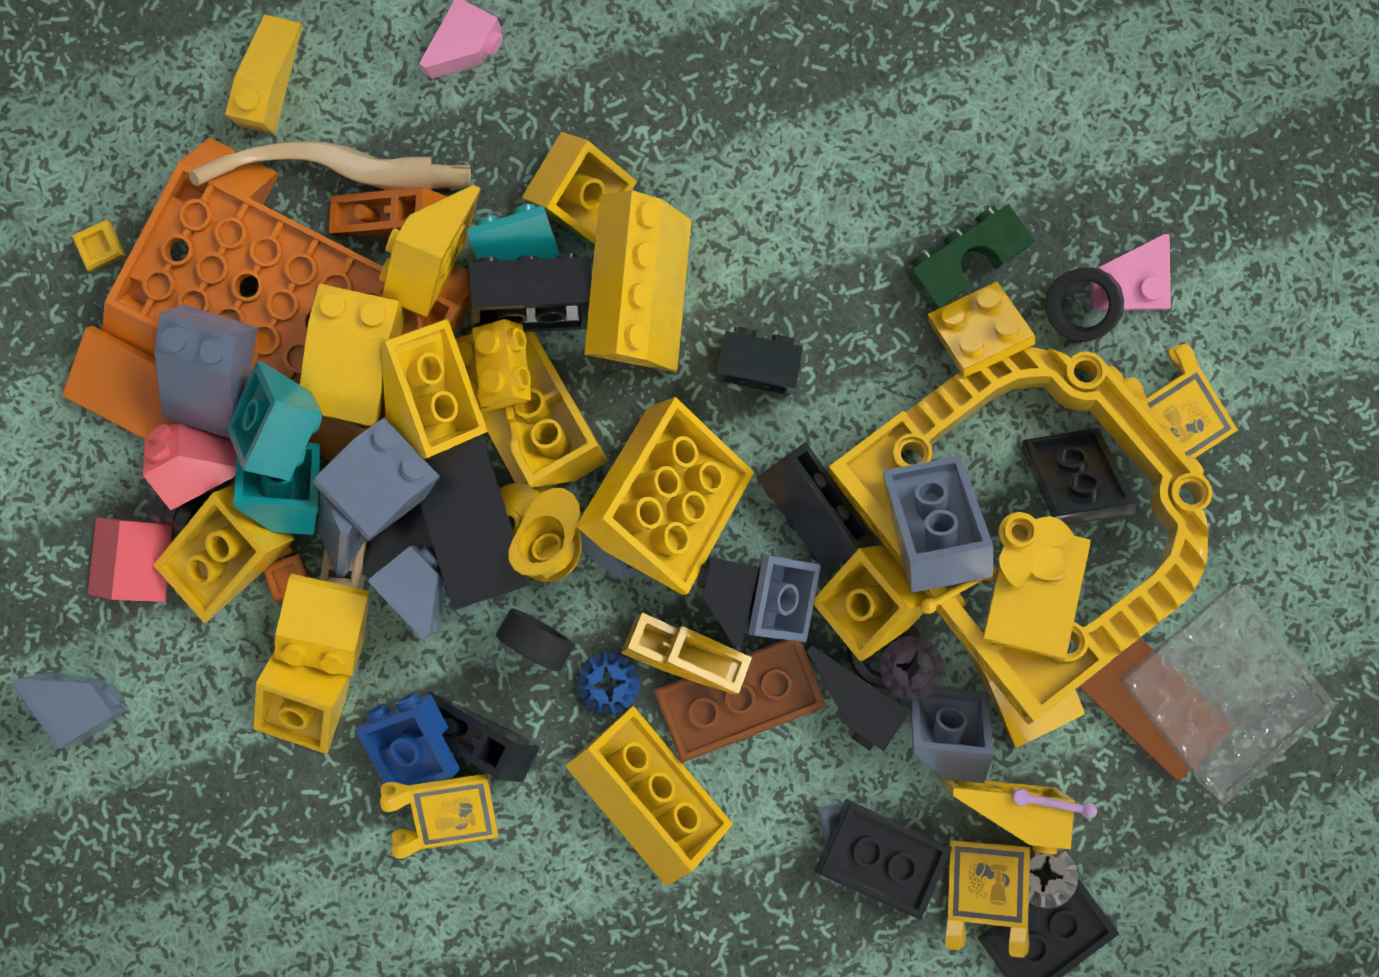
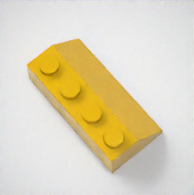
M634 706L603 730L565 765L665 886L691 873L733 825Z

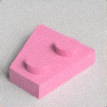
M1164 234L1098 267L1111 274L1120 284L1125 299L1124 310H1168L1171 308L1170 234ZM1090 282V311H1107L1109 301L1106 292L1101 286Z

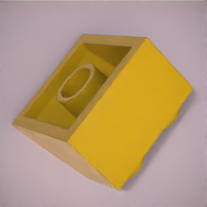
M561 132L523 194L522 199L529 204H535L536 207L543 205L548 218L595 245L600 195L633 190L637 181L588 140Z
M880 545L859 548L815 597L814 606L858 660L863 661L907 631L924 613L921 610V602L928 597L923 591L912 593L905 570L886 548Z
M290 574L275 634L274 660L282 661L289 665H300L323 670L330 674L353 677L365 642L370 591Z
M274 651L256 682L253 729L327 754L348 695L350 676L330 674L323 670L300 665H289L285 662L274 660Z

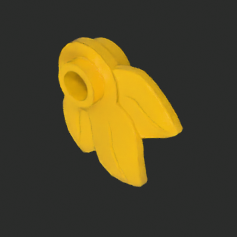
M1015 512L1006 516L998 530L999 540L1004 546L998 562L1007 582L1014 588L1019 589L1026 583L1030 574L1044 581L1062 580L1065 575V566L1058 547L1066 544L1074 536L1070 528L1063 521L1051 516L1035 519L1023 512ZM1015 527L1022 528L1026 533V538L1024 540L1015 539L1012 535V529Z

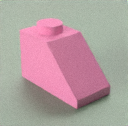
M454 0L419 63L424 74L430 78H435L484 64L489 54L494 56L497 53L503 40L498 18L465 0Z

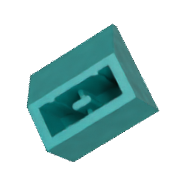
M535 204L522 205L512 211L513 215L500 219L497 216L483 217L474 222V227L466 229L477 260L483 257H496L500 261L516 260L524 255H535L540 259H550L560 255L550 220L543 205L536 207Z

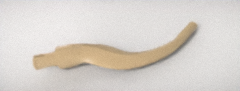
M318 141L283 142L258 146L223 156L189 171L191 182L198 186L230 172L238 166L260 161L291 159L319 163L352 181L383 190L425 187L430 190L432 188L466 189L471 186L470 165L431 164V157L379 159L348 146Z

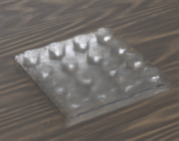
M1232 583L1119 680L1215 803L1222 806L1228 803L1337 706L1240 583Z

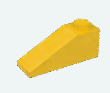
M264 14L235 74L225 115L237 126L272 135L276 134L303 26L302 23Z

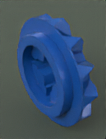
M603 652L591 657L583 665L579 672L577 689L584 704L596 713L614 715L627 709L636 699L640 686L639 674L634 664L625 656L614 652ZM605 667H608V673L611 674L612 679L625 680V683H620V685L614 687L612 700H609V694H606L605 688L592 687V685L603 680Z

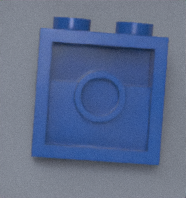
M417 692L409 693L396 701V707L391 709L388 708L386 703H382L366 712L365 716L367 719L355 730L383 783L396 782L404 785H414L441 781L453 777L460 769L442 736L449 727L431 694L419 697Z

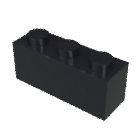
M807 442L757 476L767 496L776 503L786 517L788 525L797 532L809 549L811 557L821 565L825 572L852 556L859 548H863L875 537Z

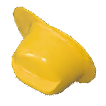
M552 488L542 492L531 502L509 548V562L515 571L522 575H539L543 578H549L551 575L565 569L572 561L575 553L573 536L581 515L579 502L573 493L564 488Z

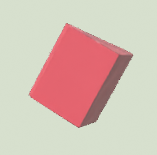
M96 517L88 594L111 600L166 602L168 582L153 565L173 542V525Z

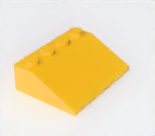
M633 190L600 195L584 355L677 372L692 220L664 200Z
M673 397L647 408L576 527L605 552L676 592L686 595L700 573L701 565L706 562L754 471L676 397Z

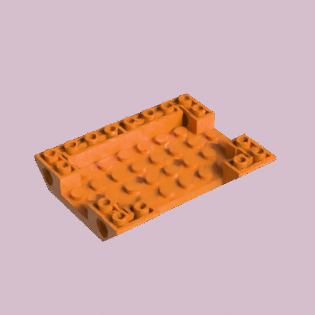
M209 137L178 162L104 302L102 331L155 358L154 350L160 313L184 304L258 327L250 375L256 361H260L300 385L308 322L318 285L324 284L382 297L385 282L380 281L379 277L383 267L264 206L280 174L259 162L238 166L234 170L198 186L194 185L189 178V171L223 156L238 152ZM178 241H186L189 248L187 256L181 261H173L170 255L171 247ZM455 264L427 317L403 308L406 317L401 335L445 319L449 320L455 335L470 307L468 270ZM247 277H255L259 283L257 293L252 297H243L240 293L241 282ZM385 400L383 401L379 421L383 418L386 419ZM322 417L318 431L314 434L312 433L308 443H319L320 455L332 461L355 437L370 427Z

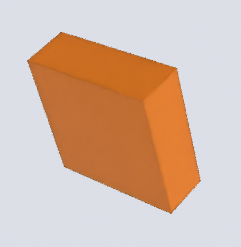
M296 554L273 562L264 571L274 603L284 600L290 574L309 577L302 554Z

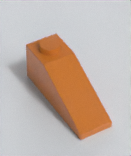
M425 187L331 196L329 234L389 238L394 228L399 230L402 228L409 215L445 199L447 196Z

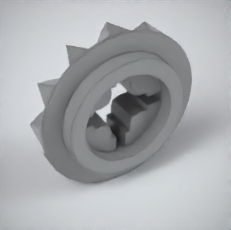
M1031 846L1030 871L1042 870L1043 865L1046 864V859H1049L1051 872L1059 877H1063V879L1049 880L1048 886H1045V892H1042L1040 878L1030 873L1029 903L1041 908H1054L1066 903L1074 894L1078 884V872L1074 861L1065 850L1060 848L1057 849V854H1045L1033 851V846Z

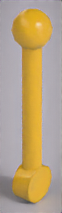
M993 564V577L964 582L934 599L926 598L921 602V610L926 614H931L936 611L938 605L982 580L992 581L996 579V566Z

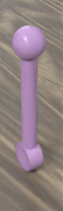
M1023 788L1016 789L1012 794L1013 801L1020 806L1033 803L1082 813L1087 819H1092L1097 814V808L1093 803L1079 805L1030 795Z

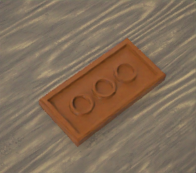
M1141 638L1078 687L1177 782L1192 769L1232 726Z
M782 639L746 653L745 655L752 657L739 694L715 689L685 678L654 689L681 763L827 707L802 642Z

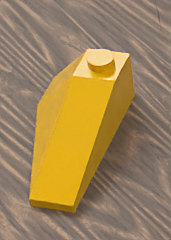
M525 332L527 339L525 348L527 367L531 376V401L505 408L512 441H510L512 454L531 488L576 481L609 461L534 332Z

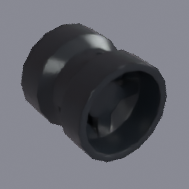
M157 494L151 504L149 518L159 524L169 523L173 525L175 531L180 533L205 502L195 497L170 511Z

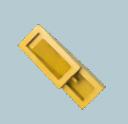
M641 613L634 619L621 651L626 656L665 672L733 694H739L752 659L750 656L684 626L675 628L645 613Z

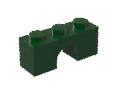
M1009 203L999 210L995 205L989 207L975 218L978 223L967 232L963 227H960L943 239L946 244L944 248L935 254L930 248L911 261L914 268L907 276L932 312L941 308L971 286L961 269L963 255L970 252L981 253L989 259L997 270L1035 242Z

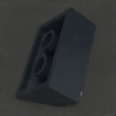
M566 253L550 259H540L535 255H524L516 260L500 261L496 257H483L476 260V262H468L472 334V328L503 319L523 324L524 333L587 329L591 290L589 257H579L577 254Z

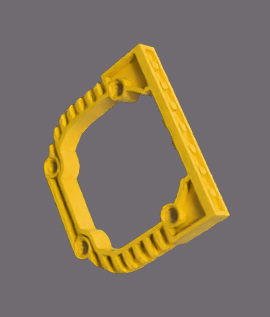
M1029 347L964 378L962 373L958 372L908 411L904 412L903 410L828 467V473L856 512L904 570L882 471L911 465L903 461L901 453L906 450L916 451L921 457L920 463L930 462L933 455L932 445L988 402L1011 390L1045 388L1064 408L1074 411L1089 410L1153 484L1150 495L1151 509L1158 521L1168 531V539L1161 562L1143 583L1085 627L1080 626L1078 623H1073L1070 638L1073 641L1074 648L1072 653L1067 654L1065 660L1000 644L993 645L991 642L982 640L983 632L963 608L966 606V602L960 593L937 606V613L1027 725L1037 720L1179 608L1197 587L1208 558L1209 530L1203 509L1211 502L1213 493L1212 486L1203 475L1202 466L1194 457L1186 456L1176 444L1177 439L1165 425L1160 426L1151 416V410L1146 401L1138 395L1134 396L1124 385L1125 380L1122 374L1114 366H1108L1102 358L1091 352H1080L1070 358L1068 355L1053 349L1044 350ZM1074 371H1086L1091 377V382L1084 383L1079 381L1075 377ZM1179 489L1189 490L1195 498V503L1190 505L1182 501L1179 496ZM953 586L923 590V593L928 598L934 599L952 589Z

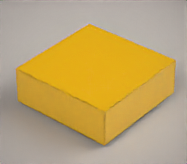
M104 220L71 235L87 271L93 272L126 257L115 230L108 220Z

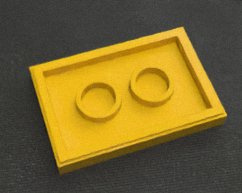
M1015 527L1012 529V535L1015 539L1024 540L1026 538V533L1022 528ZM1073 536L1066 544L1058 547L1065 566V575L1060 581H1044L1030 574L1026 583L1021 588L1016 589L1007 582L1000 570V566H998L982 640L1065 660L1091 540Z

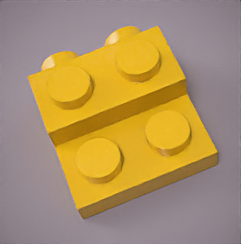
M503 319L472 328L473 334L455 338L481 413L531 401V376L527 367L525 350L527 339L523 331V324Z

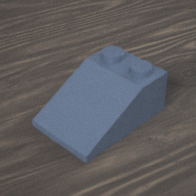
M184 304L160 313L154 354L162 417L230 438L226 427L250 377L258 327Z
M961 455L882 471L902 562L912 593L993 577V543Z

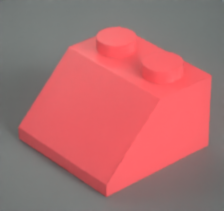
M174 422L169 426L167 424L159 425L150 431L145 438L143 476L170 511L236 475L237 454L230 438L179 422Z

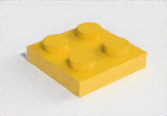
M998 282L992 283L928 314L931 327L964 378L1035 345L1034 333Z

